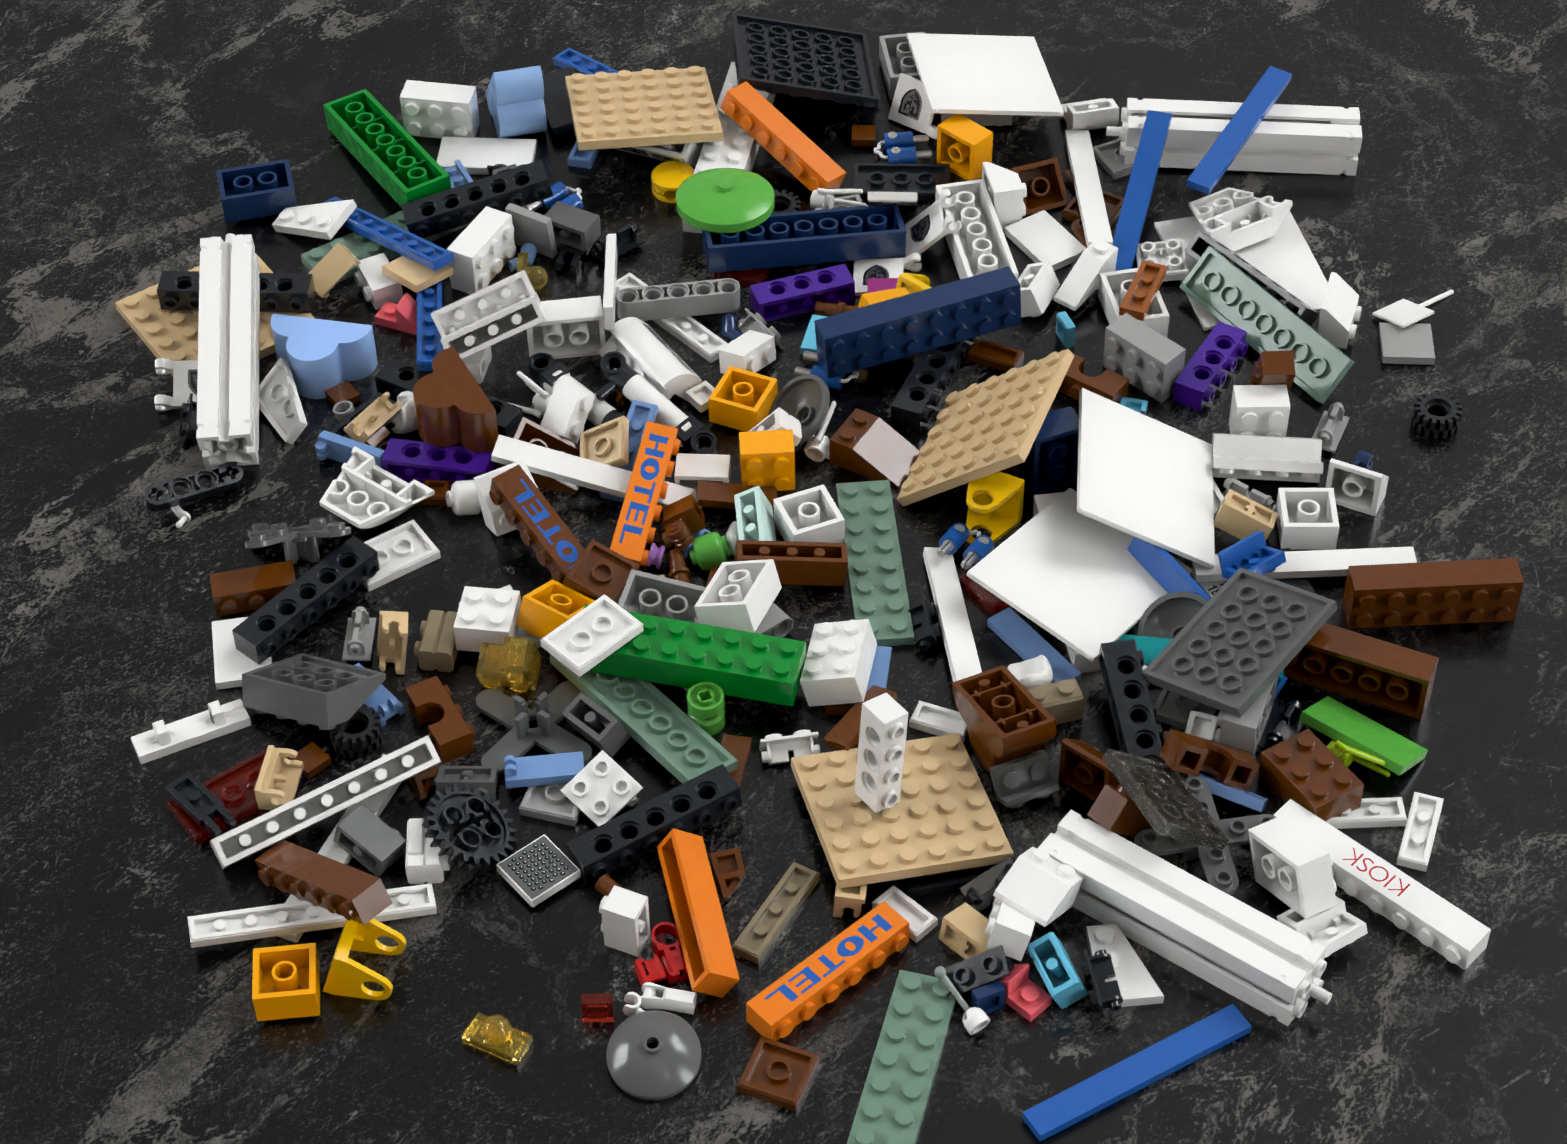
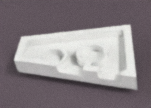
M351 199L289 207L279 214L272 226L276 232L331 240L357 205Z
M280 357L259 385V409L282 439L293 445L308 424L288 360Z
M1117 924L1086 926V938L1090 957L1095 956L1094 953L1101 949H1105L1107 954H1110L1112 957L1116 977L1105 979V983L1117 980L1123 998L1121 1006L1163 1003V993Z

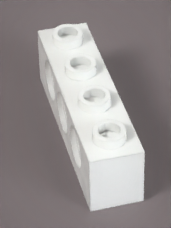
M887 692L862 703L854 793L875 813L900 802L909 714Z

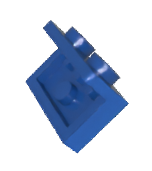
M1261 531L1247 536L1218 553L1222 576L1228 580L1240 567L1263 575L1275 571L1276 567L1287 562L1284 551L1266 546L1264 533Z

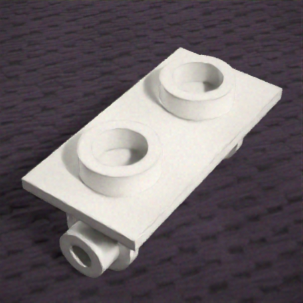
M799 730L790 736H782V734L778 733L765 736V739H760L759 746L760 751L766 750L761 752L762 763H768L769 765L789 763L788 752L792 751L794 757L819 754V744H813L817 743L818 732L811 733L810 730Z

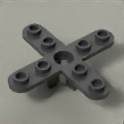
M333 513L329 514V519L325 517L313 518L309 520L310 524L300 527H287L285 522L272 524L271 527H269L268 523L253 524L252 530L247 531L250 540L244 543L245 548H260L283 542L286 561L293 560V565H295L299 561L297 542L304 541L306 559H309V562H319L317 537L351 534V527H345L346 524L350 523Z
M564 681L549 695H547V692L539 695L535 701L536 707L531 710L527 707V702L518 695H514L512 699L496 689L481 691L476 697L478 710L511 729L483 755L481 766H498L499 775L504 774L505 756L523 757L535 744L551 754L583 751L584 765L589 763L592 759L591 746L557 725L564 718L562 712L580 692H583L571 681ZM536 720L538 727L530 728L529 721Z
M1198 776L1185 777L1179 783V795L1183 799L1181 801L1187 815V820H1189L1188 824L1142 830L1136 834L1134 844L1156 856L1183 853L1182 860L1184 861L1195 860L1199 856L1207 883L1231 896L1238 890L1239 879L1229 851L1230 846L1250 844L1248 829L1277 817L1270 814L1219 820L1208 783ZM1208 834H1211L1215 837V842H1206L1208 839Z

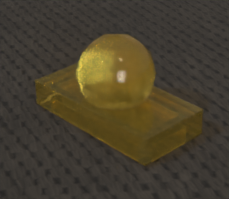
M519 252L517 273L525 270L534 290L542 289L548 281L545 269L536 265L529 267L528 252Z
M478 1012L462 1035L464 1043L515 1065H518L533 1043L532 1035L513 1028L507 1018L497 1014L486 1016Z

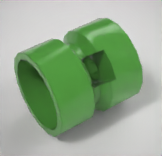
M712 682L697 683L687 693L688 716L710 736L719 733L725 725L723 690Z

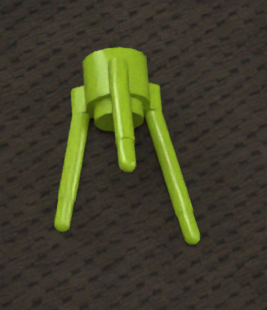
M1332 740L1326 746L1346 767L1352 761H1355L1386 777H1389L1391 774L1389 771L1376 765H1385L1384 760L1347 746L1339 740Z

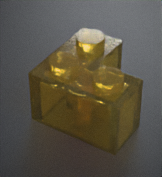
M505 636L503 645L482 642L476 676L483 686L491 689L505 686L517 692H527V689L536 690L542 657L533 639Z

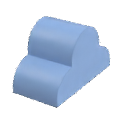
M541 66L494 72L486 91V98L490 114L493 116L498 138L546 132L547 119L543 99L544 85Z
M273 314L270 324L277 361L280 357L288 360L297 392L305 398H326L325 390L346 380L357 381L366 378L374 372L378 365L372 325Z

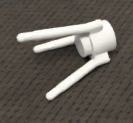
M818 188V190L815 189L812 192L810 198V207L815 210L832 209L834 203L853 207L867 206V204L838 199L833 196L836 194H862V189Z
M518 371L517 375L536 395L532 400L534 409L516 406L522 408L523 413L534 415L540 419L545 414L551 395L521 371Z
M832 401L816 436L813 435L807 441L804 448L807 457L813 461L821 462L825 458L829 459V438L824 433L836 407L835 401Z

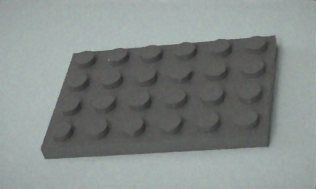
M1240 567L1148 665L1142 674L1145 680L1151 684L1241 718L1337 610L1336 601Z

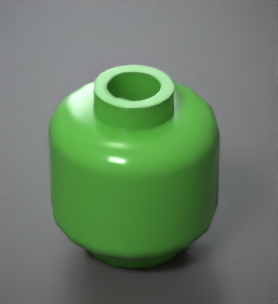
M711 532L694 538L693 549L689 550L693 565L699 564L702 570L709 571L712 566L720 567L722 562H728L731 551L725 535L720 536L717 532Z

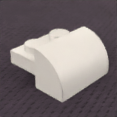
M1112 98L1061 104L1064 111L1063 118L1067 122V130H1094L1107 128V126L1114 127L1117 126L1119 121V107Z
M1336 897V906L1306 919L1292 908L1277 916L1278 922L1308 937L1311 942H1317L1325 946V958L1368 933L1366 923L1346 912L1345 902Z

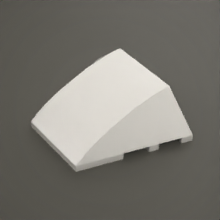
M1230 187L1189 202L1190 210L1210 237L1233 252L1274 236L1293 205L1291 200L1285 199L1284 202L1280 203L1273 201L1272 196L1256 198L1254 197V192Z
M354 446L349 461L342 465V472L337 479L332 481L319 503L321 507L360 529H367L381 525L399 516L412 506L434 495L435 491L415 479L407 483L375 465V458L372 455Z

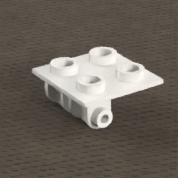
M602 750L560 791L599 827L610 821L625 806L633 807L639 800L636 795L643 787Z

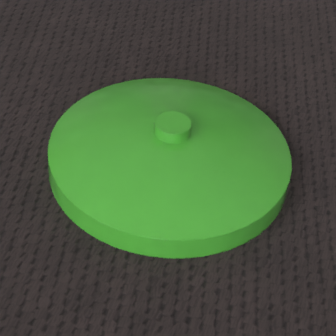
M714 168L698 172L684 180L676 192V209L679 216L695 228L714 233H734L754 228L770 217L775 206L774 190L771 184L754 172L738 168Z

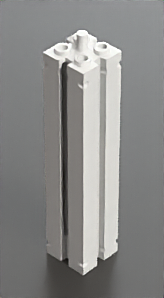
M1127 98V106L1122 107L1121 111L1122 127L1107 126L1106 136H1119V155L1124 156V166L1134 164L1148 110L1172 114V120L1159 167L1196 169L1243 103L1144 98L1138 100L1137 98ZM1274 104L1227 170L1356 176L1358 153H1360L1363 138L1359 108L1349 107L1345 109L1335 106Z
M229 233L226 234L225 241L221 237L200 238L197 377L198 429L196 430V439L200 451L202 450V458L206 468L227 462H237L239 466L259 464L260 265L258 257L255 254V246L251 234L235 236Z
M1070 810L1058 824L1056 833H1050L1038 847V849L1046 851L1051 858L1061 864L1073 867L1076 873L1084 877L1072 907L1105 925L1117 924L1126 937L1268 1016H1275L1277 1021L1286 1026H1289L1295 1016L1300 1018L1303 1015L1310 996L1326 1005L1330 1002L1332 993L1322 988L1324 981L1320 979L1327 966V962L1324 961L1325 946L1317 942H1311L1308 937L1114 832L1108 831L1101 825L1089 819H1083L1075 811Z

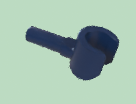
M1360 450L1351 464L1369 470L1373 465L1371 459L1374 455Z

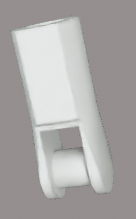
M646 982L642 985L643 995L640 996V1007L694 1014L697 1002L696 992L667 988L651 982Z

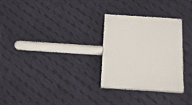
M1446 291L1421 304L1401 299L1373 312L1372 315L1404 328L1434 314L1433 310L1425 307L1452 295L1454 291Z

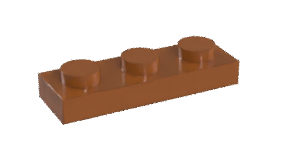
M1142 260L1120 305L1119 315L1122 316L1127 313L1137 320L1144 321L1165 278L1167 266Z

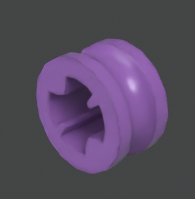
M652 543L646 566L655 565L656 569L660 570L666 546L657 547L656 543Z

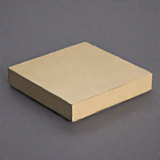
M401 256L383 265L382 274L418 293L453 275L454 268L447 264L433 271L405 256Z
M623 415L581 432L580 457L617 468L629 464V420Z

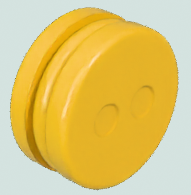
M667 161L657 165L651 173L653 195L662 202L676 203L678 187L684 180L694 174V168L689 164L678 161Z

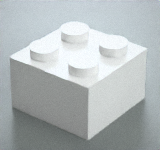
M1233 385L1229 417L1230 434L1286 437L1290 413L1287 385Z
M824 484L773 499L774 523L784 541L844 543L845 519Z
M1279 488L1275 512L1278 513L1276 519L1280 549L1336 550L1339 521L1334 489Z
M465 586L453 626L456 650L512 655L519 629L516 623L521 606L520 591Z

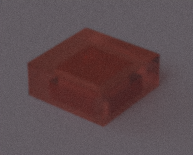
M613 993L581 994L583 1022H614Z

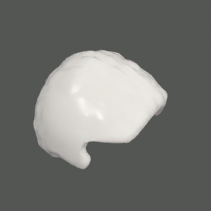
M401 392L397 396V401H400L404 406L398 416L391 422L395 425L391 430L397 434H406L418 430L413 392Z
M1044 655L1010 664L1007 668L1026 689L1050 684L1053 679L1051 665Z

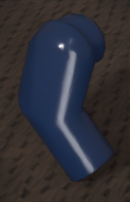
M729 313L721 319V334L730 341L743 334L736 330V322L739 321L736 315Z

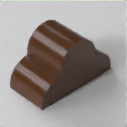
M454 347L444 349L433 359V373L420 378L413 388L419 436L427 444L436 447H449L460 443L464 448L473 452H492L499 436L496 410Z
M1004 665L952 682L954 699L961 717L967 724L971 746L980 765L987 772H990L989 768L1039 750L1045 751L1046 741L1055 738L1056 720Z

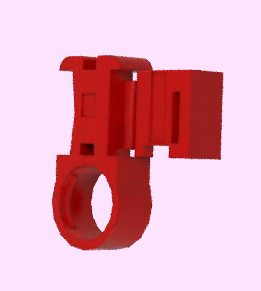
M669 922L656 924L650 936V947L655 953L653 959L644 961L641 958L635 960L634 971L641 987L646 982L654 983L665 980L666 976H668L667 982L669 984L689 980L676 925ZM664 933L672 935L676 942L667 945ZM656 935H658L659 942L655 939Z

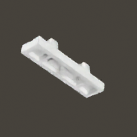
M241 699L221 706L217 700L208 703V710L165 725L164 720L152 723V730L132 736L131 741L140 763L144 764L251 726V721Z

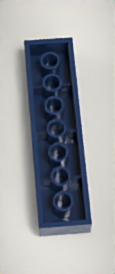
M893 203L771 214L760 225L745 231L714 233L702 230V246L709 273L738 270L748 271L750 269H772L784 266L796 267L807 264L819 265L830 262L905 256L906 229L898 204Z
M1007 266L815 320L818 361L829 379L1021 324L1020 283L1010 267Z

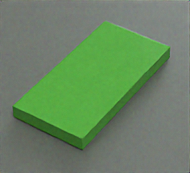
M1329 696L1302 711L1299 719L1300 722L1335 741L1339 740L1347 746L1384 760L1385 765L1382 767L1397 775H1402L1425 759L1428 751Z

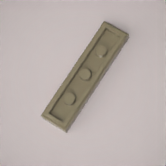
M793 862L734 942L732 952L759 965L820 880V873Z

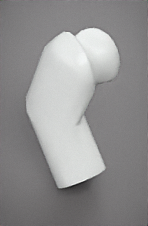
M737 521L730 524L726 533L731 554L734 556L736 540H739Z

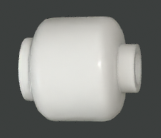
M474 480L455 481L451 486V491L446 492L447 506L452 507L456 515H477L482 511Z

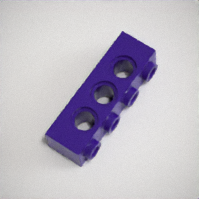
M846 264L750 285V305L754 313L758 312L766 322L815 311L817 301L833 304L855 301V281Z
M1219 321L1175 380L1172 401L1201 411L1206 403H1211L1217 388H1221L1224 385L1227 374L1234 371L1239 357L1245 356L1248 349V343L1246 342L1247 331Z
M390 438L382 458L384 470L406 482H411L415 479L423 484L425 479L449 480L452 484L455 481L474 480V477L495 470V463L491 461L493 451L478 453L462 446L436 447L426 442Z

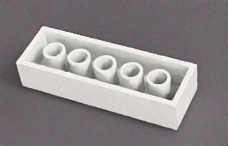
M984 179L936 185L935 202L939 199L944 189L950 190L951 194L947 198H951L953 195L957 196L956 205L943 208V216L945 219L948 215H953L954 222L951 224L956 223L958 220L961 221L960 231L945 235L960 280L1007 266L1010 267L1018 280L1015 262Z

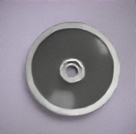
M814 374L800 375L789 381L774 398L768 415L777 408H781L788 415L798 419L801 423L802 438L798 444L800 445L815 435L822 426L829 410V388L823 379Z
M1174 592L1164 595L1155 600L1143 613L1138 625L1137 636L1174 639L1208 601L1197 594L1189 592Z
M659 1010L641 1012L623 1021L611 1035L606 1051L607 1066L613 1081L627 1094L643 1100H663L685 1090L696 1077L702 1057L700 1041L692 1026L683 1018L673 1013ZM650 1043L658 1044V1046L654 1049H650L647 1047Z

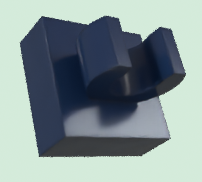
M1000 980L990 982L985 986L969 991L971 1007L981 1008L986 1014L1004 1008L1006 989Z

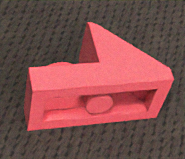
M408 293L404 294L398 304L386 301L374 316L377 325L417 335V302Z
M1014 964L1015 968L1011 970L1010 975L993 982L999 980L1002 982L1006 989L1005 1003L1029 1022H1032L1051 1005L1052 997L1029 979L1030 966L1028 964Z

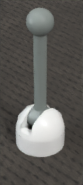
M943 966L936 967L934 970L935 976L942 979L965 1011L962 1021L970 1035L981 1031L990 1022L987 1014L981 1008L969 1007L947 977L946 969Z

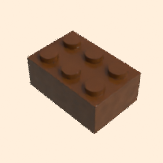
M1309 729L1261 752L1259 776L1285 803L1291 799L1325 822L1333 817H1341V814L1350 808L1352 812L1361 807L1364 783Z

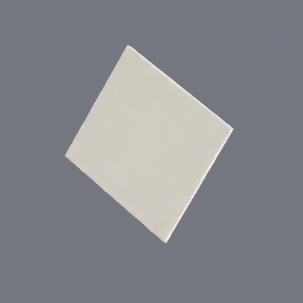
M907 33V40L932 113L1028 116L1064 115L1063 108L1034 37Z
M1289 210L1274 236L1234 251V253L1312 309L1320 312L1328 282ZM1195 216L1154 222V227L1161 241L1185 239L1186 248L1198 230L1209 235ZM1187 253L1188 270L1190 273L1198 260ZM1187 294L1203 330H1212L1220 320Z
M1082 388L1079 391L1077 512L1213 569L1215 567L1212 444Z
M1071 488L1066 490L973 566L966 574V576L1091 662L1098 658L1101 643L1116 642L1140 621L1145 610L1155 600L1168 594L1127 550L1134 536L1078 513L1077 492ZM1173 557L1189 575L1193 573V569Z

